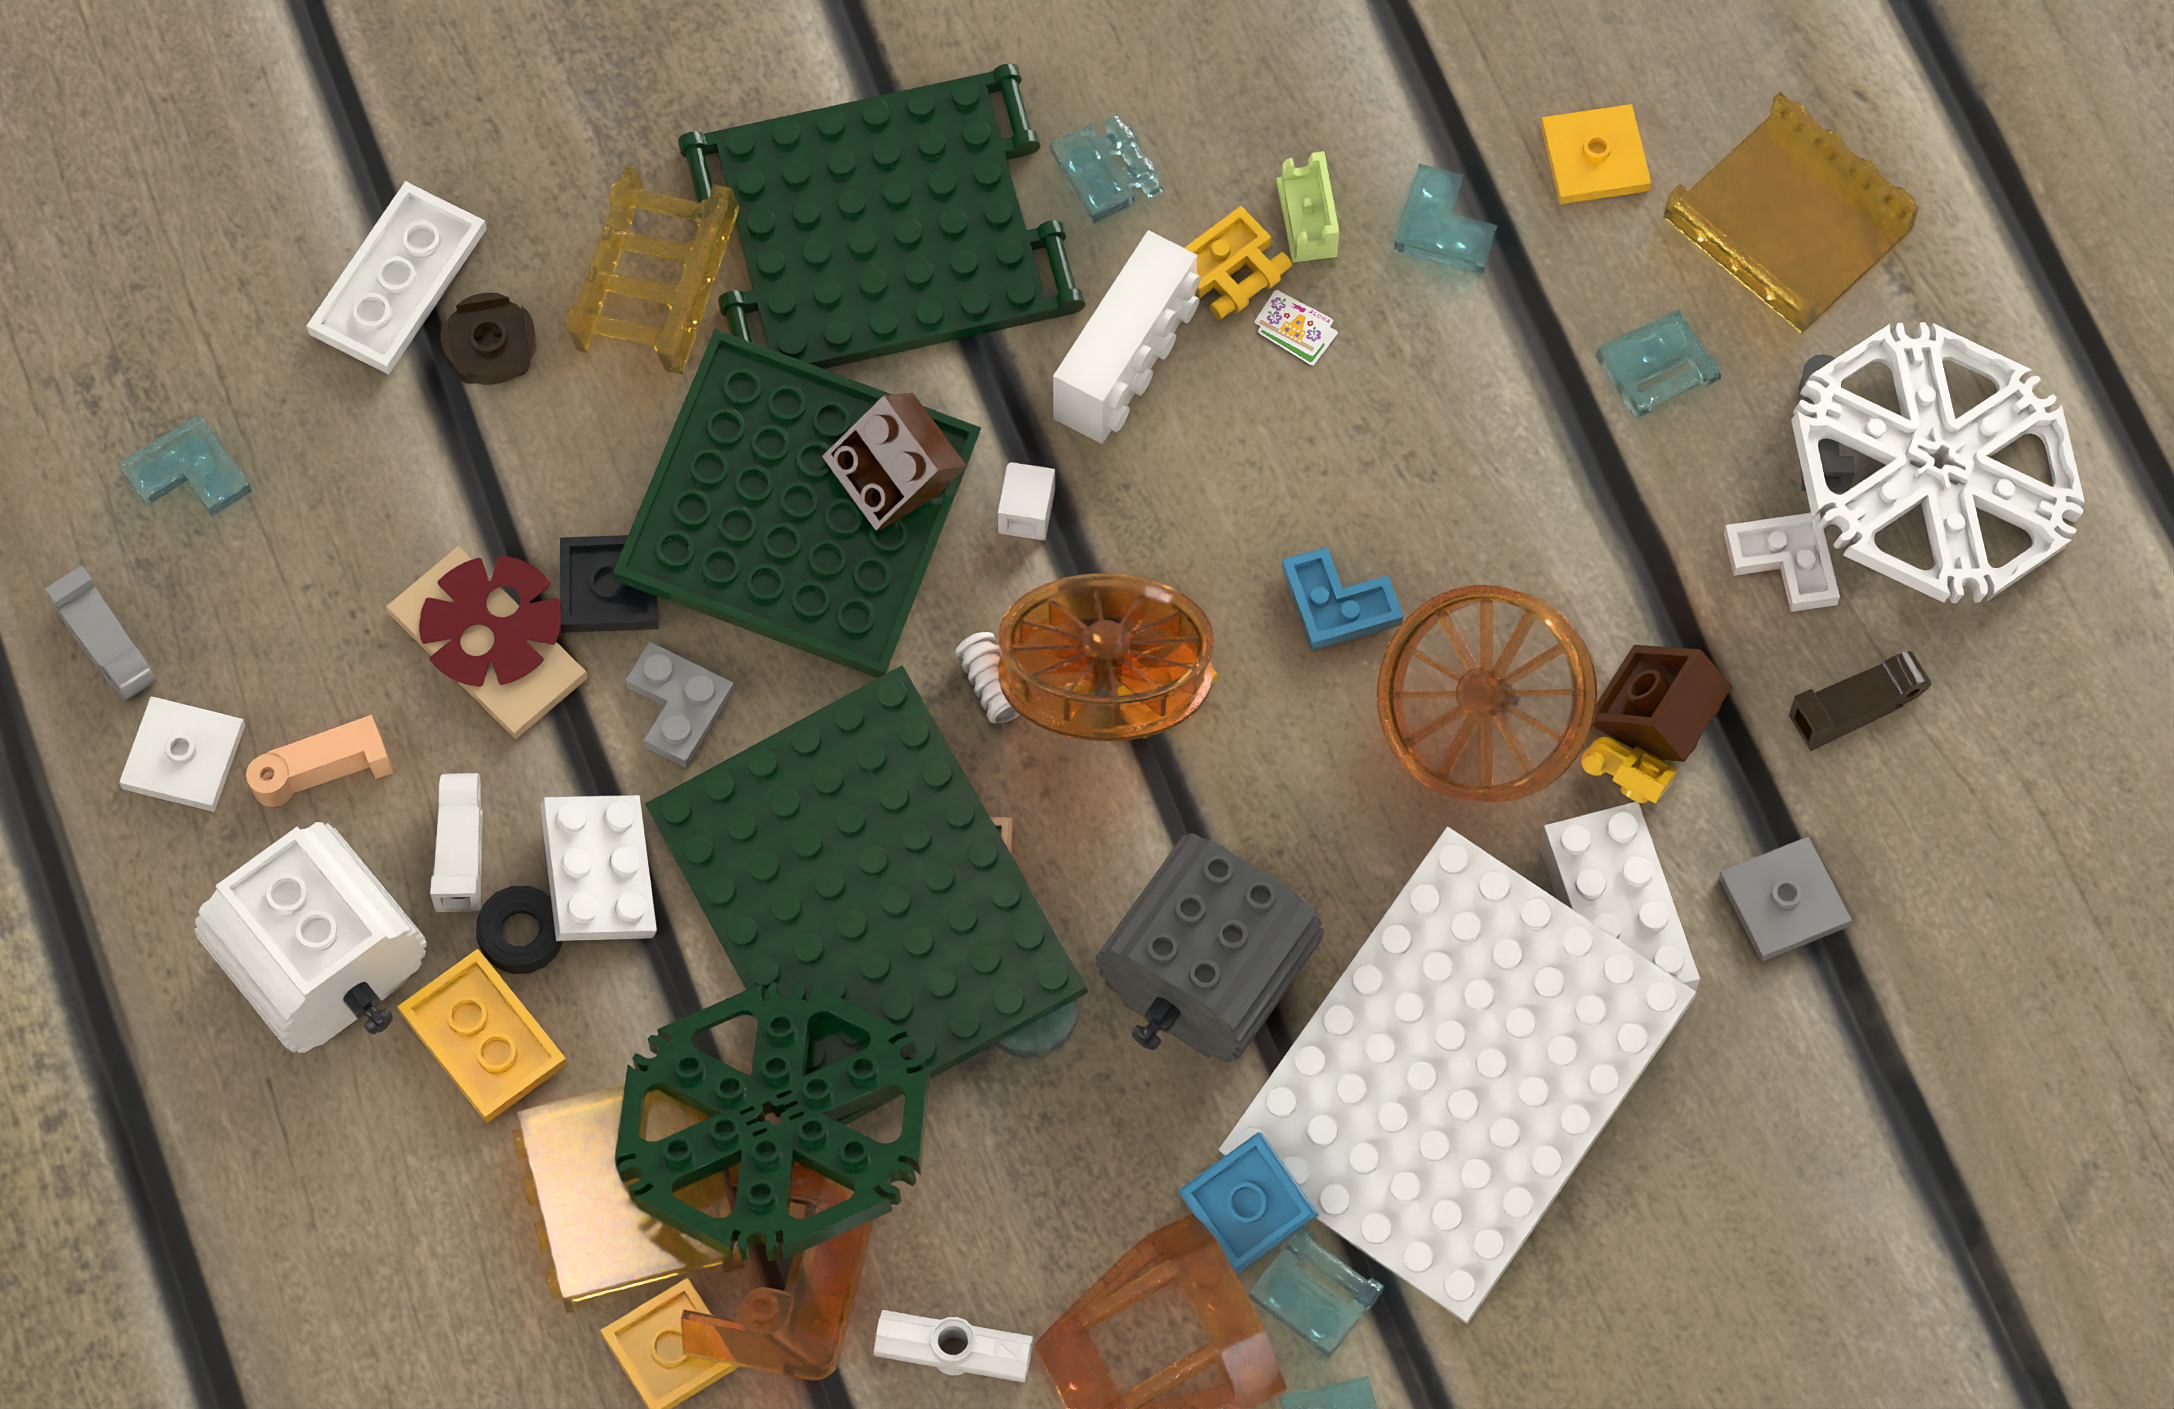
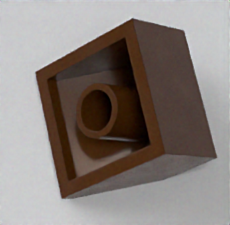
M1633 645L1586 720L1593 727L1633 749L1637 746L1662 760L1685 762L1688 756L1695 750L1698 740L1712 718L1720 710L1721 704L1732 688V685L1701 649Z

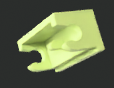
M1324 151L1311 153L1308 159L1309 164L1302 168H1295L1292 158L1286 159L1282 164V176L1277 177V188L1291 263L1337 257L1340 232Z

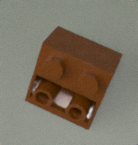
M914 393L883 395L822 456L876 531L882 530L937 497L967 468L964 461Z

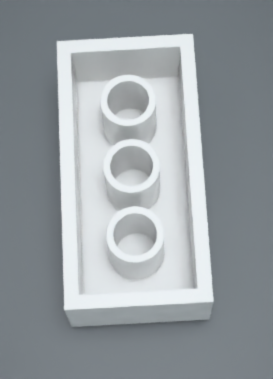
M1149 230L1146 232L1053 375L1054 420L1101 444L1104 443L1111 430L1118 432L1129 414L1130 408L1127 405L1134 394L1141 396L1145 392L1153 375L1152 366L1158 357L1165 359L1168 356L1176 340L1174 332L1181 321L1188 323L1196 312L1199 304V298L1196 297V289L1201 278L1197 275V254Z
M1636 801L1544 825L1540 851L1557 900L1694 991H1697L1700 977L1639 802Z

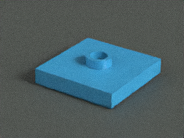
M1257 1132L1178 1190L1235 1274L1241 1273L1319 1216L1262 1132Z

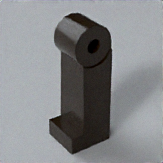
M1902 652L1887 659L1878 666L1815 693L1813 689L1796 695L1789 717L1810 751H1813L1904 707V704L1916 699L1931 686V681L1913 652Z

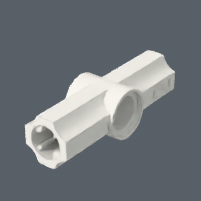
M882 1310L876 1332L874 1356L933 1366L947 1375H960L967 1372L1025 1383L1031 1358L1033 1336L971 1326L966 1320L959 1317H947L937 1320ZM949 1338H959L967 1344L966 1349L957 1355L944 1353L940 1346Z

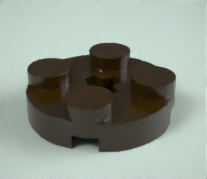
M480 293L463 299L456 305L457 310L450 316L448 321L446 317L441 328V345L446 362L456 372L457 377L462 382L482 385L499 384L509 381L514 377L522 376L529 370L531 358L536 349V333L533 320L529 312L522 305L521 309L517 304L510 302L509 297L499 293ZM492 331L494 337H501L500 341L490 347L476 343V341L483 339V332Z

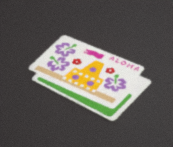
M1279 290L1273 292L1254 321L1256 325L1260 326L1258 329L1260 335L1311 366L1315 365L1338 334L1336 330L1330 328L1333 323L1332 318Z

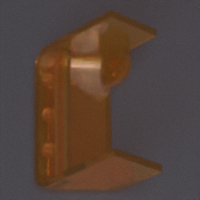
M795 1161L791 1202L806 1205L803 1219L846 1201L853 1195L854 1191ZM740 1163L729 1168V1185L738 1187ZM874 1219L794 1255L784 1291L766 1287L750 1290L740 1299L734 1319L683 1309L681 1316L683 1355L807 1380H821L831 1375L839 1364L874 1226Z

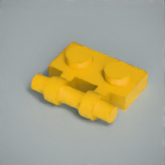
M1242 206L1184 247L1197 254V275L1201 278L1196 289V295L1202 298L1214 288L1221 295L1220 298L1209 305L1210 311L1218 320L1223 319L1231 312L1239 313L1249 305L1248 299L1263 288L1271 289L1281 281L1280 275L1292 267L1291 260L1283 252H1280L1271 260L1262 253L1271 246V236ZM1247 265L1253 273L1237 284L1230 276Z
M1610 737L1596 739L1582 754L1581 764L1585 772L1594 776L1607 772L1614 776L1612 781L1622 786L1620 791L1625 796L1644 804L1648 800L1656 804L1670 788L1679 771V768L1637 746L1632 749Z

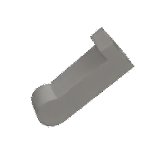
M82 565L45 588L54 611L108 684L114 687L124 701H127L156 682L147 662L136 646H134Z

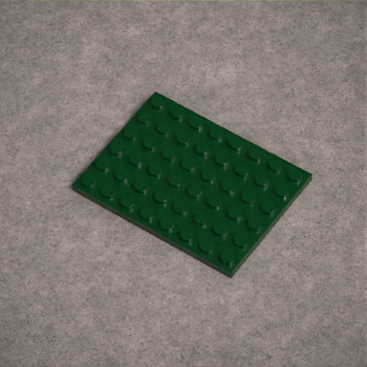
M903 665L645 803L746 990L763 983L765 990L764 1000L769 999L768 987L772 982H778L780 997L790 998L796 993L797 982H803L808 1001L812 993V984L906 1030L908 1037H912L914 1040L916 1053L904 1059L912 1060L923 1055L926 1067L928 1066L930 1079L1089 993L1086 984ZM826 1015L816 1017L811 1022L805 1075L864 1050L869 1045L871 1039L865 1033L833 1017ZM898 1092L836 1121L847 1125L903 1093Z

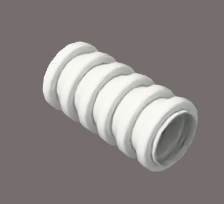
M980 632L973 634L959 644L955 654L958 660L962 661L961 666L964 672L969 673L967 678L970 684L975 686L974 692L978 698H981L980 704L984 710H987L986 716L991 723L1011 721L1025 710L1028 701L1024 695H1021L1022 690L1019 684L1014 682L1015 676L1012 670H1008L1009 664L1006 658L1002 657L1003 652L1000 646L995 645L997 640L993 633Z

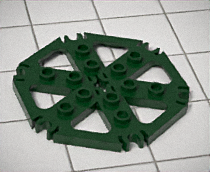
M772 982L768 987L769 999L764 1000L765 990L763 983L657 1029L658 1036L651 1035L648 1038L650 1051L657 1055L653 1058H645L635 1053L632 1057L635 1069L629 1064L627 1065L614 1157L616 1171L621 1183L639 1178L638 1182L627 1186L632 1202H635L637 1209L733 1259L732 1251L736 1242L741 1260L748 1261L750 1248L755 1244L761 1243L766 1245L768 1261H775L778 1256V1243L783 1241L781 1252L783 1260L891 1212V1204L898 1205L901 1202L900 1189L891 1184L895 1181H904L914 1186L916 1183L915 1171L921 1175L930 1084L928 1066L926 1067L924 1056L905 1060L904 1058L916 1053L914 1040L912 1037H908L906 1030L812 984V993L808 1001L803 982H797L796 993L790 998L780 997L778 982ZM750 1015L754 1017L758 1024L751 1077L694 1048L692 1045L694 1037L737 1016ZM823 1015L833 1017L865 1033L871 1039L869 1045L864 1050L805 1075L811 1022L816 1017ZM651 1090H658L710 1117L658 1141H646L640 1136L644 1099ZM898 1092H902L905 1096L902 1131L899 1138L894 1142L879 1143L836 1121ZM773 1113L777 1118L781 1117V1122L773 1125L769 1120H765V1116ZM795 1161L854 1191L853 1195L848 1200L808 1218H793L789 1215ZM740 1163L735 1208L726 1217H711L677 1199L672 1194Z

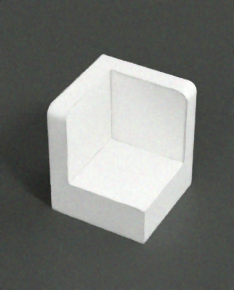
M1013 462L1007 465L998 509L999 534L1045 541L1055 492V469Z

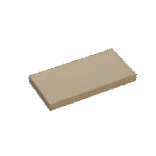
M459 546L386 606L388 614L431 656L447 644L450 639L427 644L421 642L419 623L422 607L426 598L454 602L437 582L456 566L472 560ZM487 574L488 580L491 581L492 578ZM501 587L494 589L487 598L489 612L497 617L510 616L519 608V605ZM483 625L471 626L461 636V647L469 655H483L494 644L493 632ZM527 640L543 657L544 661L532 672L514 682L500 685L493 663L490 661L484 684L481 687L458 683L516 740L588 679L586 670L557 642L551 645Z

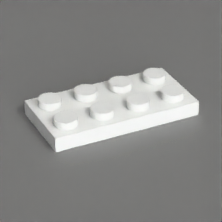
M405 181L307 324L309 335L389 375L487 230L485 220Z

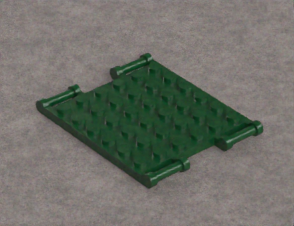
M1012 63L1003 64L991 72L703 134L702 132L693 131L678 138L680 153L683 157L687 158L698 202L694 208L697 221L703 225H710L735 219L753 290L748 292L732 290L718 297L720 312L722 315L727 316L731 335L752 342L745 314L758 311L768 349L826 369L1066 316L1081 311L1086 304L1082 291L1077 289L1074 283L1063 241L1066 239L1063 224L1060 221L1052 220L1040 224L1035 229H1026L1007 162L1009 159L1033 154L1040 149L1037 132L1031 130L1019 84L1022 79L1018 66ZM1002 92L1014 134L1010 138L1001 139L989 98L990 93ZM717 152L729 199L721 201L715 197L705 155ZM1046 248L1058 294L1054 297H1045L1033 250Z

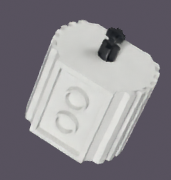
M316 822L309 828L301 830L297 826L215 885L217 890L200 907L198 912L200 916L195 920L197 926L195 934L287 1049L293 1053L296 1051L306 1053L315 1046L323 1045L355 1020L365 1015L369 1019L364 1024V1027L370 1034H376L388 1028V1025L393 1021V1014L388 1008L379 1011L376 1007L381 1001L402 987L408 978L419 969L422 964L420 960L425 957L426 951L424 948L427 946V942L423 934L338 831L329 823L325 825L323 822Z

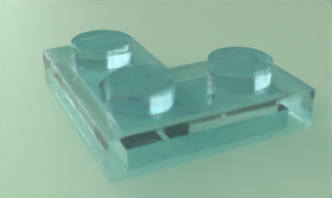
M1419 163L1395 240L1394 251L1484 274L1496 235L1497 225L1454 214L1463 184V174Z
M200 414L118 463L122 474L145 506L187 482L212 517L252 492L249 482Z

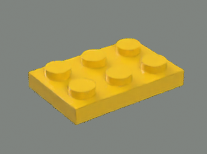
M476 949L397 1006L400 1015L486 1123H489L568 1065L565 1056L479 949Z

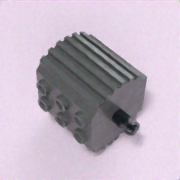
M1189 833L1187 836L1183 835L1096 955L1097 960L1095 963L1100 968V976L1106 979L1105 983L1109 989L1116 992L1126 1002L1128 1008L1144 1017L1149 1023L1145 1027L1137 1025L1132 1031V1037L1139 1045L1151 1050L1157 1049L1162 1041L1156 1034L1161 1030L1173 1035L1208 1058L1212 1055L1219 1057L1225 1062H1231L1241 1057L1322 941L1324 929L1320 927L1322 925L1321 920L1315 916L1316 911L1313 907L1304 902L1295 891L1214 841L1201 838L1195 833Z

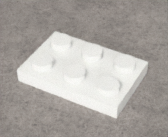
M640 795L544 797L540 804L556 941L653 938L657 928Z

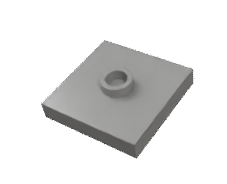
M1809 836L1720 871L1718 878L1761 962L1850 927L1852 919Z

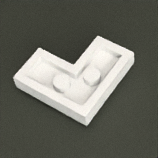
M1811 513L1725 526L1724 537L1733 576L1780 569L1790 612L1838 605L1840 599L1824 529L1820 530L1817 526L1821 520L1820 513L1813 519Z

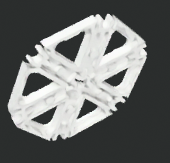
M1920 322L1913 331L1915 339H1911L1905 334L1903 323H1897L1891 332L1889 324L1811 374L1800 394L1810 398L1814 405L1800 400L1794 408L1793 413L1795 415L1791 422L1812 519L1818 513L1827 511L1817 526L1822 530L1832 524L1842 530V534L1833 546L1836 549L1847 546L1850 541L1856 543L1849 546L1843 553V556L1943 603L1947 598L1951 603H1957L1964 595L1962 586H1966L1972 591L1975 603L1981 602L1986 595L1987 601H1989L2065 549L2076 533L2077 529L2067 525L2062 518L2075 523L2083 513L2081 507L2085 504L2062 405L2057 410L2046 413L2055 403L2057 397L2054 394L2046 399H2039L2034 396L2032 390L2041 381L2039 376L2030 377L2024 384L2020 382V380L2028 376L2032 371L2031 369L1934 323L1928 327L1925 322ZM1942 361H1952L1990 379L1995 384L1997 393L1955 420ZM1872 362H1881L1887 365L1892 372L1901 416L1841 388V382ZM2034 434L2045 445L2053 486L2044 484L1989 457L2022 435ZM1826 438L1835 440L1886 464V466L1844 494L1837 495L1831 492L1826 485L1818 442ZM1935 454L1943 457L1942 464L1944 466L1942 469L1934 466L1935 459L1933 456ZM1920 503L1934 559V566L1930 570L1918 569L1882 552L1874 541V536L1877 532ZM1975 507L2024 529L2031 537V548L2003 567H1991L1988 564Z

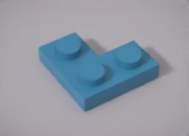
M1328 547L1282 559L1281 568L1311 651L1403 625L1404 616L1388 575L1342 588Z

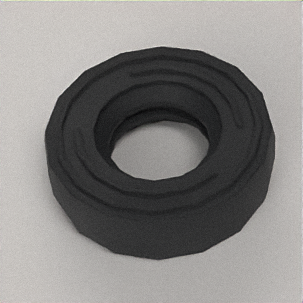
M528 885L510 886L495 892L483 904L476 920V938L484 957L496 968L512 974L532 973L546 967L558 955L563 941H556L551 897L544 891ZM518 913L531 915L539 923L537 937L531 943L524 946L509 944L503 939L501 934L504 922L510 916Z

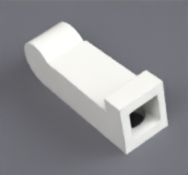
M479 773L441 774L434 876L431 877L430 891L435 912H475L481 910L483 810H481ZM451 897H465V898H462V899H454V898H451Z

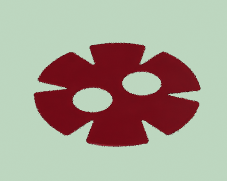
M505 556L497 558L491 581L488 580L481 558L466 561L450 570L437 583L454 602L426 598L420 615L419 632L423 644L450 639L447 644L430 657V661L449 678L477 687H481L484 684L490 661L493 663L500 685L514 682L536 669L544 659L527 640L554 645L559 635L562 617L558 598L530 603V601L551 585L548 578L529 563ZM503 586L515 589L520 596V605L515 613L507 617H497L489 612L487 598L494 589ZM474 625L486 626L494 635L492 648L487 653L479 656L467 654L462 649L460 643L463 632Z

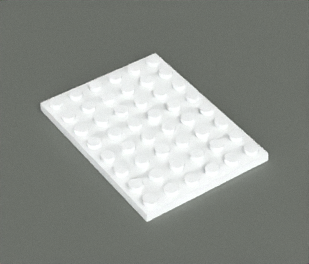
M1447 826L1218 1151L1225 1157L1257 1132H1262L1318 1212L1319 1216L1315 1220L1468 1324L1696 997V991Z

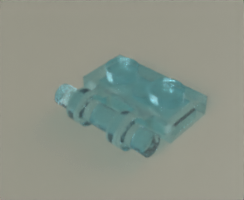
M1119 115L1111 116L1104 122V127L1109 134L1103 137H1099L1093 125L1089 124L1050 142L1052 155L1093 223L1134 205L1135 195L1131 190L1133 186L1141 187L1147 198H1154L1163 191V187L1157 179L1159 173L1151 159H1145L1137 146L1139 142L1137 135L1132 127L1125 126ZM1111 155H1122L1128 166L1119 170Z

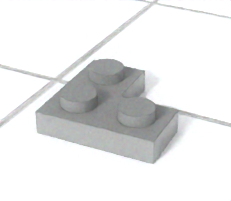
M650 641L625 680L628 689L664 706L644 739L645 748L686 769L735 691L734 682Z

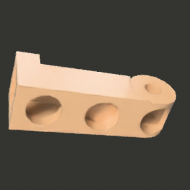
M372 715L258 756L248 765L246 779L258 802L264 806L277 807L287 803L293 796V793L369 767L375 780L393 774V770Z

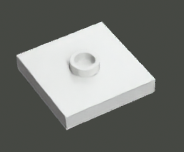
M151 696L119 782L121 788L215 812L245 728L244 720Z

